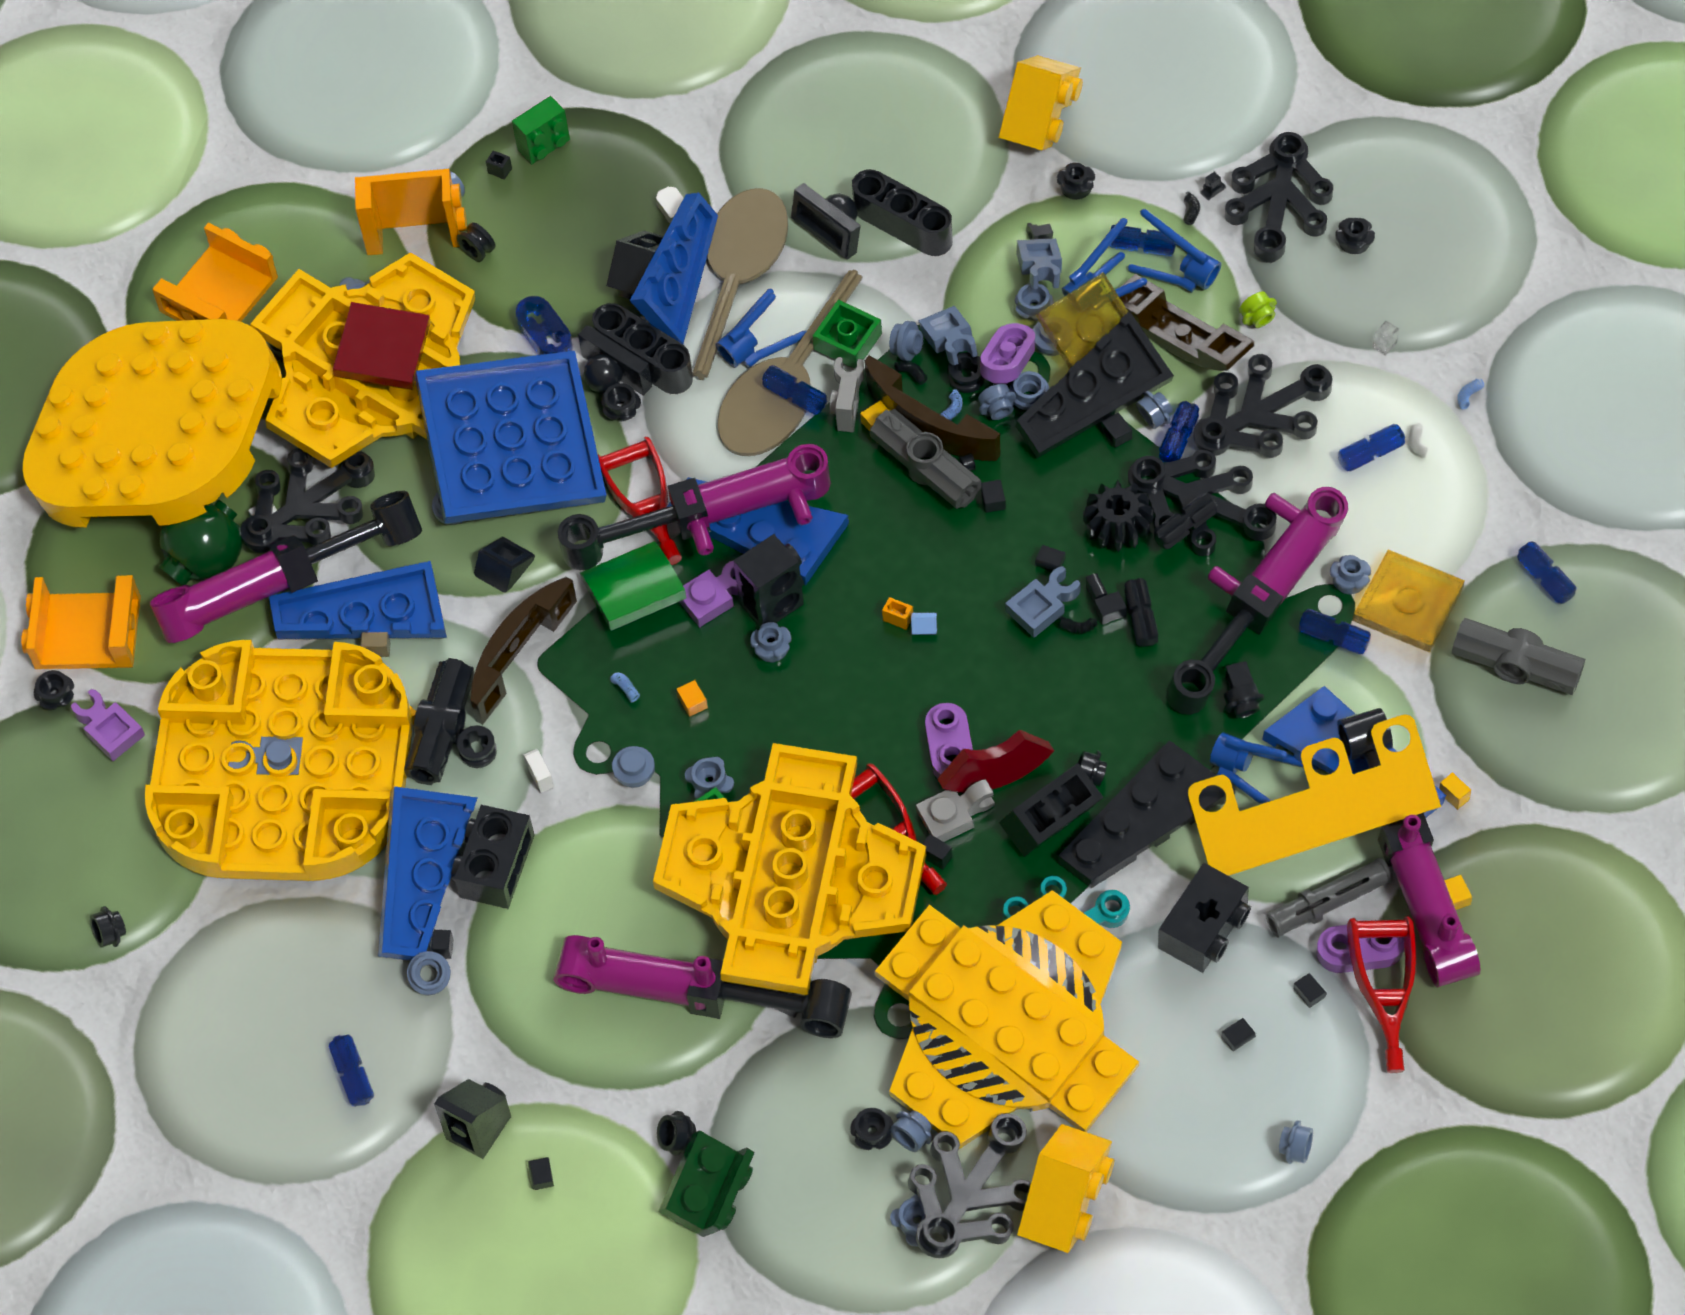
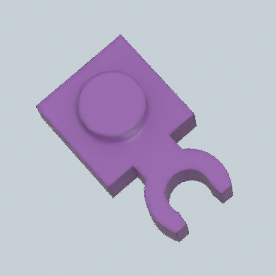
M733 561L724 566L722 574L718 577H715L708 570L683 585L687 598L679 601V603L699 628L734 606L731 595H738L736 580L732 579L735 576Z
M90 689L88 694L94 705L89 709H82L74 702L71 708L76 719L83 724H87L83 728L86 736L114 761L143 738L145 734L142 727L121 706L115 702L106 709L101 694L94 689Z

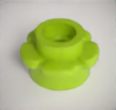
M1264 291L1251 295L1239 307V312L1243 316L1242 322L1247 324V326L1254 324L1256 328L1267 325L1276 315L1274 310L1277 301L1275 298H1269Z

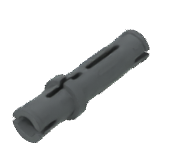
M1380 857L1313 891L1305 889L1298 893L1297 899L1267 912L1265 915L1268 926L1272 933L1279 938L1308 922L1316 924L1323 920L1324 914L1354 901L1384 884L1391 883L1393 881L1391 871L1387 863ZM1362 880L1361 884L1336 896V892ZM1321 899L1323 900L1322 903L1296 915L1297 911L1313 903H1316Z

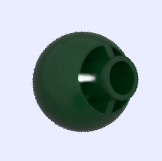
M219 499L214 505L212 503L205 505L204 508L207 512L198 517L177 524L162 525L160 547L165 559L159 565V568L181 585H187L191 579L203 581L231 569L239 558L242 549L240 526L233 521L238 514Z

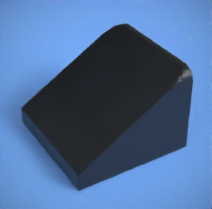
M502 536L479 551L474 575L496 589L507 592L534 561L535 555Z

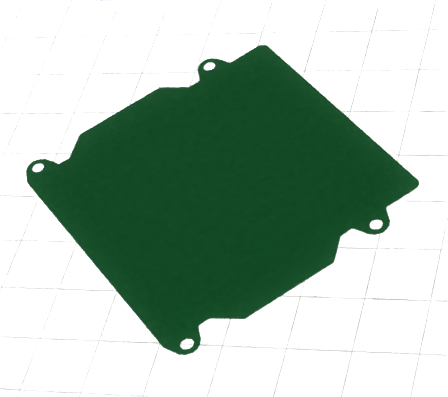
M923 336L921 351L915 354L911 361L920 366L927 375V381L919 385L909 372L901 371L899 373L902 374L903 393L941 415L943 411L950 407L951 399L949 396L955 390L949 383V361L946 350L936 353ZM890 349L878 359V361L895 371V362H898L899 366L900 361L903 364V360L899 356L892 355ZM1034 352L1029 361L1038 366V373L1048 383L1050 380V365L1043 355ZM962 369V377H970L971 369ZM865 374L859 388V403L854 432L837 430L836 414H830L829 402L756 466L787 458L794 448L803 444L819 446L827 454L831 484L824 496L815 500H806L808 506L846 514L849 519V524L807 585L804 584L802 587L804 605L777 622L778 627H786L791 634V642L788 644L790 648L784 658L776 662H766L755 654V648L750 644V637L755 630L760 629V626L739 604L738 595H731L734 606L700 628L679 602L612 631L599 607H595L543 652L537 664L542 675L589 714L574 746L573 755L580 769L595 775L613 772L612 762L614 757L626 747L638 746L651 753L655 763L654 772L660 776L659 835L662 838L664 837L671 805L696 800L694 796L695 789L692 783L685 780V771L689 767L694 766L697 761L703 758H721L724 761L726 775L734 780L733 789L729 793L721 792V794L728 802L739 801L750 793V787L765 780L772 745L776 743L857 756L855 777L867 769V764H874L901 798L911 819L917 842L923 844L929 833L917 813L916 804L946 790L942 788L932 771L925 727L926 715L931 708L941 703H952L961 707L967 716L973 750L997 746L1008 740L1018 730L1049 741L1054 752L1047 760L1024 777L1005 786L992 789L994 795L991 797L995 805L984 812L971 816L974 828L944 842L952 847L953 857L943 870L925 859L927 866L934 868L947 883V886L942 892L934 895L922 880L920 881L912 925L924 910L931 905L960 928L964 925L969 929L978 926H997L1005 921L1002 915L1005 902L1011 897H1021L1029 905L1040 898L1041 883L1049 876H1057L1064 880L1067 887L1064 899L1072 903L1089 886L1058 863L1060 853L1169 740L1211 770L1215 766L1210 763L1211 753L1221 733L1224 732L1243 739L1344 643L1355 616V601L1351 594L1340 592L1333 584L1317 585L1285 598L1279 606L1277 613L1259 635L1247 627L1213 671L1215 685L1205 707L1200 712L1192 715L1181 714L1169 705L1166 698V690L1177 666L1190 659L1201 661L1234 618L1226 612L1232 596L1209 581L1207 576L1213 567L1218 566L1242 583L1249 573H1253L1265 557L1264 540L1255 541L1245 534L1242 526L1214 515L1206 521L1208 528L1216 535V549L1211 555L1199 556L1192 551V532L1190 529L1189 535L1170 549L1165 550L1154 539L1155 516L1153 513L1150 533L1147 535V538H1138V544L1135 548L1124 543L1118 553L1114 544L1110 543L1102 549L1099 545V538L1089 539L1087 525L1083 522V510H1085L1089 493L1098 494V488L1101 483L1110 489L1114 488L1117 479L1121 483L1122 488L1129 487L1128 471L1131 465L1143 456L1157 457L1164 464L1176 460L1129 423L1127 424L1132 429V439L1115 448L1102 432L1101 422L1037 459L1015 426L1017 420L1027 410H1022L1014 405L1013 412L999 420H993L991 417L980 414L979 395L985 389L997 385L986 379L979 390L973 393L959 392L963 402L962 409L951 421L958 425L965 415L968 414L1000 433L1001 456L998 460H974L976 470H971L970 472L978 477L981 483L1001 479L1006 509L986 513L981 489L969 505L965 508L960 507L956 509L928 485L914 482L909 476L908 468L870 437V431L861 423L860 413L877 402L866 384ZM1012 381L1006 384L1008 388H1010ZM1028 391V392H1025L1024 394H1026V395H1032V394H1035V393H1034V392H1031V391ZM950 454L960 463L959 456ZM924 457V458H920V459H921V460H928V459H931V458H929V457ZM809 470V471H805V472H803V473H804V474H810V473H813V472H815V471ZM1193 473L1175 478L1184 483L1201 480ZM1145 476L1142 479L1153 480L1155 478L1152 476ZM1164 493L1170 512L1181 515L1182 507L1179 499ZM1219 493L1212 494L1216 497L1228 501ZM1260 524L1253 525L1256 528H1263ZM679 533L672 539L682 557L680 562L672 565L682 585L687 584L708 570L715 577H718L722 574V570L727 563L743 555V553L711 538L714 549L708 555H700L698 553L693 538L683 540L681 533ZM1200 539L1197 541V543H1199L1200 545H1207L1210 543V541L1207 539ZM1042 545L1066 553V559L1062 565L1066 569V578L1059 584L1061 586H1069L1078 580L1081 583V591L1074 600L1062 602L1064 604V614L1062 616L1079 623H1084L1089 618L1093 620L1095 618L1098 625L1093 630H1090V632L1087 631V633L1083 632L1081 634L1080 628V634H1078V629L1075 634L1074 632H1069V630H1064V628L1062 629V627L1059 628L1061 619L1058 618L1033 638L1005 612V603L1033 580L1037 579L1043 586L1049 583L1052 570L1035 565L1036 557ZM1091 574H1098L1107 591V595L1119 591L1127 607V616L1102 625L1094 609V602L1086 588V577ZM1143 578L1147 582L1152 604L1151 610L1154 612L1159 634L1158 643L1153 646L1140 647L1136 644L1131 622L1132 617L1129 614L1124 592L1125 582L1130 579ZM1333 595L1342 601L1343 608L1337 615L1327 616L1319 610V600L1324 596ZM890 597L913 606V613H937V634L912 635L911 622L907 630L883 621L882 609L888 598ZM769 638V639L767 640V642H774V641H775L774 638ZM1246 661L1259 694H1264V700L1258 704L1260 710L1257 713L1244 718H1236L1234 713H1227L1224 709L1227 704L1223 695L1231 690L1225 675L1226 666ZM614 673H622L629 678L632 685H634L633 687L640 694L636 701L631 702L632 700L627 698L623 689L611 682L610 679ZM695 680L707 700L708 708L689 717L677 696L676 689ZM1182 683L1183 687L1190 692L1199 691L1192 683ZM948 718L940 720V723L944 725L953 722L952 719ZM598 741L608 744L611 754L606 761L594 763L587 758L586 751L589 745ZM1097 750L1100 751L1101 757L1099 760L1107 762V767L1100 787L1096 786V788L1104 798L1088 812L1024 857L999 822L1018 805L1076 765L1082 751L1093 754ZM949 755L946 757V760L952 762L957 755ZM708 777L705 781L712 782L713 778ZM878 783L854 799L859 804L860 811L866 821L872 825L880 823L892 829L903 821L897 808ZM957 792L959 796L964 794L961 792ZM1049 885L1045 888L1046 893L1053 890L1058 895L1061 894L1060 889L1055 885ZM1011 906L1008 909V912L1011 916H1013L1017 912L1021 911L1022 908L1019 906ZM906 932L845 939L831 950L819 955L818 959H871L879 966ZM884 984L875 1004L874 1018L881 1032L889 1037L896 1039L909 1038L912 1031L911 1022L906 1026L899 1027L891 1024L887 1016L889 1009L893 1005L902 1003L909 1006V1001L887 984Z

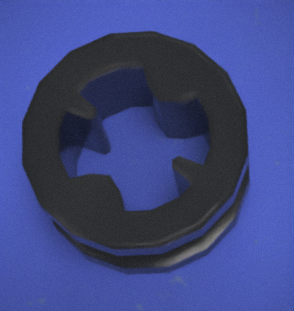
M472 222L466 228L467 233L460 232L456 238L461 249L470 258L481 262L486 257L485 252H492L496 245L491 235L482 226Z
M969 352L957 354L959 364L952 365L949 363L948 365L950 385L961 393H973L979 390L985 380L980 373V357H972ZM962 369H971V376L962 377Z
M480 725L470 726L464 729L458 736L457 748L463 763L468 767L483 768L491 764L495 759L497 747L494 736L488 728ZM479 741L483 750L475 753L471 743Z

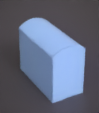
M912 613V635L937 634V613Z

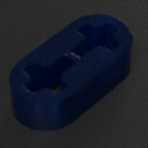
M529 296L518 303L515 312L518 327L538 355L573 351L569 329L547 300L539 296ZM528 314L541 315L542 323L538 324L532 316L528 317ZM550 335L556 343L561 342V345L555 347L552 343L548 344L546 336Z

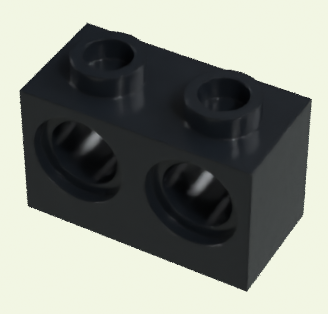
M775 534L733 561L739 604L759 626L768 622L777 623L804 605L802 593L804 581L800 575L799 567L802 564L801 558L792 545L786 544L784 546Z
M481 804L476 819L471 818L467 824L465 832V843L467 845L463 856L458 855L452 867L451 878L456 883L460 898L509 909L535 836L530 815ZM496 834L506 835L504 838L497 841L489 840L493 835ZM482 871H492V874L488 877H476Z

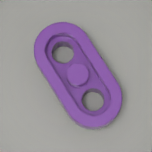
M1018 323L1001 326L980 356V373L982 377L994 384H1007L1017 379L1035 351V332L1033 329Z
M941 703L929 710L925 719L932 771L937 779L951 763V761L946 760V757L958 755L963 748L973 750L966 713L961 707L952 703ZM948 718L952 719L953 722L944 725L940 723V720Z
M1347 925L1330 927L1318 939L1317 958L1319 963L1328 971L1334 973L1353 972L1348 945ZM1403 937L1388 938L1391 942L1385 945L1379 944L1375 940L1376 938H1359L1365 970L1391 967L1398 963L1403 956ZM1343 942L1347 947L1343 950H1338L1332 944Z

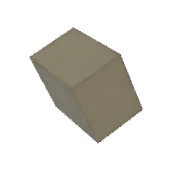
M362 632L361 647L376 653L380 657L390 656L391 642L388 632Z

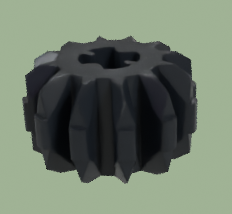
M1118 479L1114 484V488L1110 489L1101 483L1098 488V494L1089 493L1085 510H1083V522L1087 525L1089 539L1099 538V545L1102 549L1112 543L1118 553L1124 543L1135 548L1138 544V538H1147V535L1150 533V524L1153 521V510L1149 506L1147 493L1137 494L1135 483L1127 488H1122Z

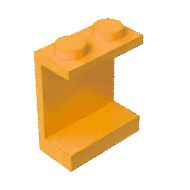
M449 169L355 177V207L367 255L383 254L382 229L448 223L453 248L460 247L456 237L460 231H467L465 207H462L460 184L452 183Z
M208 222L204 227L209 243L208 249L177 286L161 278L152 291L159 311L176 321L229 319L242 322L278 278L273 256L264 246L260 244L252 245L240 239L234 231L228 228L221 229Z
M133 575L116 576L114 593L50 594L43 577H35L33 593H28L26 597V612L28 618H30L28 629H23L21 638L23 653L29 655L34 668H132L134 665L141 595Z

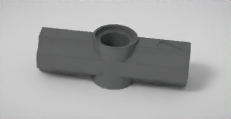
M886 409L876 418L874 425L870 429V437L908 468L909 476L914 482L928 485L956 509L960 507L965 508L975 499L977 492L981 489V480L943 449L942 441L938 436L933 433L922 432L896 409L889 411ZM929 457L931 459L921 460L920 458Z
M1464 618L1461 622L1452 648V654L1494 668L1497 676L1509 683L1525 684L1530 680L1573 695L1577 688L1586 660L1544 645L1542 639L1529 630L1513 628L1506 632L1468 618Z

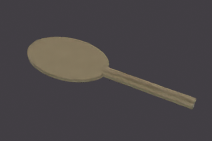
M754 188L743 191L726 202L717 213L718 218L707 257L714 274L724 282L692 373L693 376H698L699 380H704V377L708 378L717 352L715 344L722 337L739 284L750 282L763 275L776 262L784 248L788 234L787 211L779 196L770 190Z
M853 269L847 272L789 358L777 357L762 361L747 370L732 385L722 402L718 416L719 436L723 445L730 452L740 456L763 454L784 442L798 427L807 411L811 396L810 378L803 364L814 350L813 334L838 299L845 303L863 278L858 274V271Z

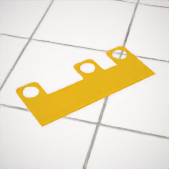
M1404 714L1379 722L1373 726L1371 734L1381 764L1380 766L1353 774L1343 742L1338 738H1330L1306 746L1301 752V760L1309 789L1239 811L1231 781L1227 776L1217 775L1192 784L1188 790V796L1208 865L1229 876L1403 820L1408 815H1418L1440 808V800L1413 717ZM1393 725H1401L1410 733L1409 745L1399 752L1388 750L1382 741L1386 729ZM1320 749H1332L1339 756L1338 768L1329 775L1318 774L1312 767L1313 755ZM1211 785L1221 787L1226 794L1224 806L1216 812L1205 811L1199 804L1201 791Z

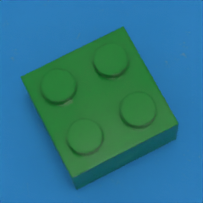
M552 96L547 97L512 120L517 150L531 165L538 160L544 159L547 154L558 147L564 146L570 140L565 110Z
M838 299L813 334L814 350L835 360L837 357H841L843 364L856 369L858 359L864 360L882 335L881 319Z

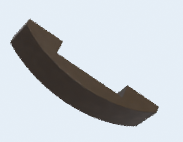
M1134 274L1122 286L1128 283H1132L1138 279H1141L1142 277L1138 276L1137 274ZM1147 281L1146 285L1109 302L1122 316H1125L1130 311L1146 336L1172 354L1204 368L1228 371L1255 346L1254 340L1223 323L1216 329L1169 303L1166 300L1165 291Z
M870 355L864 360L866 384L875 401L881 400L889 410L896 409L922 432L933 433L938 436L942 441L943 449L947 453L955 456H964L972 453L974 460L997 461L1001 456L1000 433L968 414L965 415L958 425L903 393L902 374Z
M564 577L541 588L519 604L496 629L482 652L473 677L471 704L476 722L483 725L507 694L502 674L537 628L542 625L554 632L576 604L577 598L572 579Z

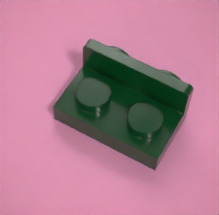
M700 1130L693 1133L658 1212L702 1237L726 1229L736 1212V1206L733 1205L738 1191L746 1186L752 1175L753 1167L750 1166L755 1152L747 1147L736 1151Z

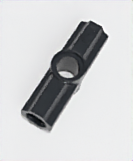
M448 658L446 661L439 662L427 700H421L418 705L414 721L415 737L404 767L406 776L411 777L417 783L432 786L433 783L441 782L453 743L457 744L458 736L464 730L466 721L465 705L472 687L475 671L473 667L468 666L462 660Z

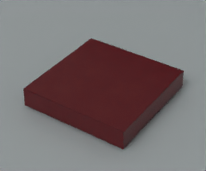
M351 302L333 366L334 377L413 390L415 374L420 365L431 323L430 315Z

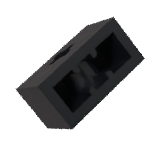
M1077 763L1014 808L999 824L1025 857L1088 812L1104 797Z
M1203 863L1158 930V949L1203 973L1211 960L1217 963L1225 953L1229 944L1227 937L1234 927L1240 929L1247 920L1251 911V906L1248 905L1249 887Z

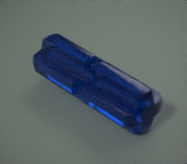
M1125 226L1111 243L1110 247L1138 252V248H1141L1144 253L1173 256L1176 243L1160 231L1147 229V233H1144L1141 228Z
M769 366L762 377V385L785 399L793 398L792 403L814 415L821 413L827 404V395L804 381L796 382L797 377L777 366Z
M1182 401L1178 404L1170 423L1171 427L1168 428L1159 448V459L1162 462H1172L1181 459L1188 443L1187 438L1191 436L1199 417L1198 412L1200 409L1197 404Z
M1391 424L1369 435V440L1363 438L1340 449L1338 452L1340 465H1342L1345 471L1350 472L1373 461L1374 455L1381 457L1403 446L1406 437L1398 424Z
M1530 541L1518 550L1517 559L1535 579H1542L1540 584L1557 603L1564 604L1575 596L1576 585L1558 566H1552L1554 561L1536 542Z
M1313 609L1305 610L1299 622V630L1326 642L1332 639L1334 640V645L1357 654L1365 653L1371 640V633L1344 621H1341L1340 624L1335 623L1336 618Z
M338 1035L333 1038L328 1047L338 1073L344 1074L340 1077L352 1106H365L374 1098V1092L365 1068L359 1067V1065L363 1064L351 1035Z

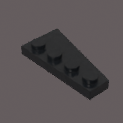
M1129 311L1108 334L1106 333L1094 345L1090 352L1080 361L1078 360L1055 386L1048 389L1017 420L1015 426L1038 459L1101 421L1144 398L1145 391L1152 393L1170 383L1174 375Z
M1169 740L1060 853L1058 863L1092 889L1137 860V855L1153 845L1155 847L1170 839V834L1187 823H1190V825L1195 823L1188 790L1192 784L1217 775ZM1216 785L1204 788L1199 795V804L1205 811H1208L1220 802L1222 805L1226 802L1224 790Z

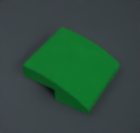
M655 541L580 572L581 579L596 608L599 607L611 631L687 598L680 579Z

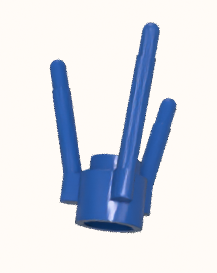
M1142 209L1140 211L1142 217L1187 252L1180 265V271L1184 273V278L1133 264L1128 266V271L1181 286L1191 293L1195 290L1196 286L1204 290L1208 289L1219 274L1221 262L1199 251L1148 210Z
M1126 218L1120 219L1081 267L1069 276L1070 282L1061 288L1064 297L1077 312L1082 313L1089 307L1096 312L1106 303L1147 284V279L1141 278L1102 296L1099 295L1104 291L1099 280L1125 258L1123 252H1119L1094 274L1088 272L1127 225L1128 221Z
M767 289L736 326L715 344L720 355L732 367L736 368L743 362L746 367L750 368L760 359L800 341L807 332L801 331L761 350L754 351V347L758 342L749 328L776 299L773 289Z
M1224 732L1217 738L1210 757V763L1220 767L1217 775L1227 776L1232 784L1259 804L1271 800L1235 774L1238 770L1245 772L1248 769L1253 755L1303 767L1301 762L1293 758L1294 755L1287 754L1284 750L1247 742ZM1312 764L1314 770L1319 769V767Z

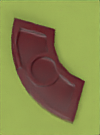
M1018 730L1005 742L988 749L971 750L963 748L938 777V781L943 789L965 793L974 783L985 779L991 790L996 789L1032 772L1050 757L1054 749L1049 741Z

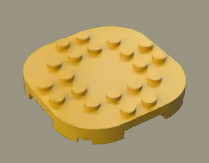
M205 319L142 322L108 331L78 350L65 363L56 376L24 453L22 470L26 485L49 517L61 524L73 527L87 528L90 517L152 515L159 526L177 524L198 517L207 512L204 506L215 502L221 493L226 498L232 495L250 473L255 459L249 449L268 398H279L282 374L279 364L262 335L250 325L236 320Z
M236 640L218 644L200 652L202 658L189 666L185 671L180 667L168 682L159 702L158 713L161 720L150 785H145V805L148 817L160 844L169 856L183 867L209 877L319 881L351 873L367 864L387 845L390 792L394 786L402 788L406 786L407 776L404 767L410 752L413 723L402 681L397 673L394 674L383 663L379 655L364 647L345 642H334L333 650L254 648L252 640ZM261 737H276L282 740L303 737L299 775H289L294 771L298 762L297 755L292 747V761L288 767L282 770H275L268 765L265 752L263 764L270 775L257 774L258 764H256V756L253 749L245 743H234L232 745L231 743L245 741L251 744L252 747H260ZM246 751L251 755L249 763L242 768L234 769L228 766L229 762L243 761L246 758Z

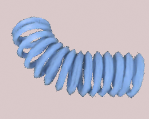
M1475 379L1460 389L1457 399L1460 409H1467L1470 406L1469 397L1484 388L1482 379L1481 382L1479 379Z
M953 390L954 392L949 396L951 399L950 407L941 413L943 417L950 421L962 409V398L957 390Z
M614 673L611 676V682L620 686L624 693H626L627 698L632 700L631 702L639 698L640 694L633 687L634 685H632L627 676L622 673Z

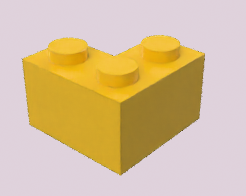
M1039 55L1018 61L998 138L1039 150L1052 147L1053 142L1057 143L1062 134L1064 124L1063 120L1059 119L1061 110L1072 105L1073 101L1076 102L1082 90L1083 79L1079 78L1081 67Z
M1061 1124L1039 1153L1017 1235L1066 1253L1070 1252L1078 1239L1084 1241L1088 1235L1093 1215L1086 1213L1090 1199H1097L1102 1184L1106 1185L1114 1167L1115 1159L1108 1157L1112 1141Z

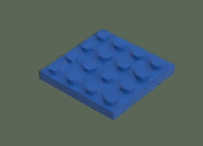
M575 351L416 371L415 381L444 524L605 502L607 495Z

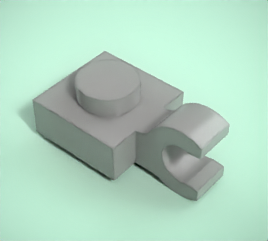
M837 357L834 362V376L840 385L839 390H832L830 414H836L838 431L854 432L859 403V388L865 377L864 361L858 359L856 369L846 372L843 370L842 358Z
M985 779L971 785L961 796L957 792L945 790L916 804V810L928 833L945 842L974 828L971 816L992 808L995 802L991 796L994 794Z

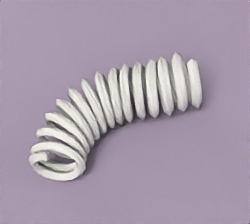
M1417 422V424L1411 426L1408 440L1409 445H1411L1410 447L1415 453L1426 457L1428 447L1421 443L1423 425Z

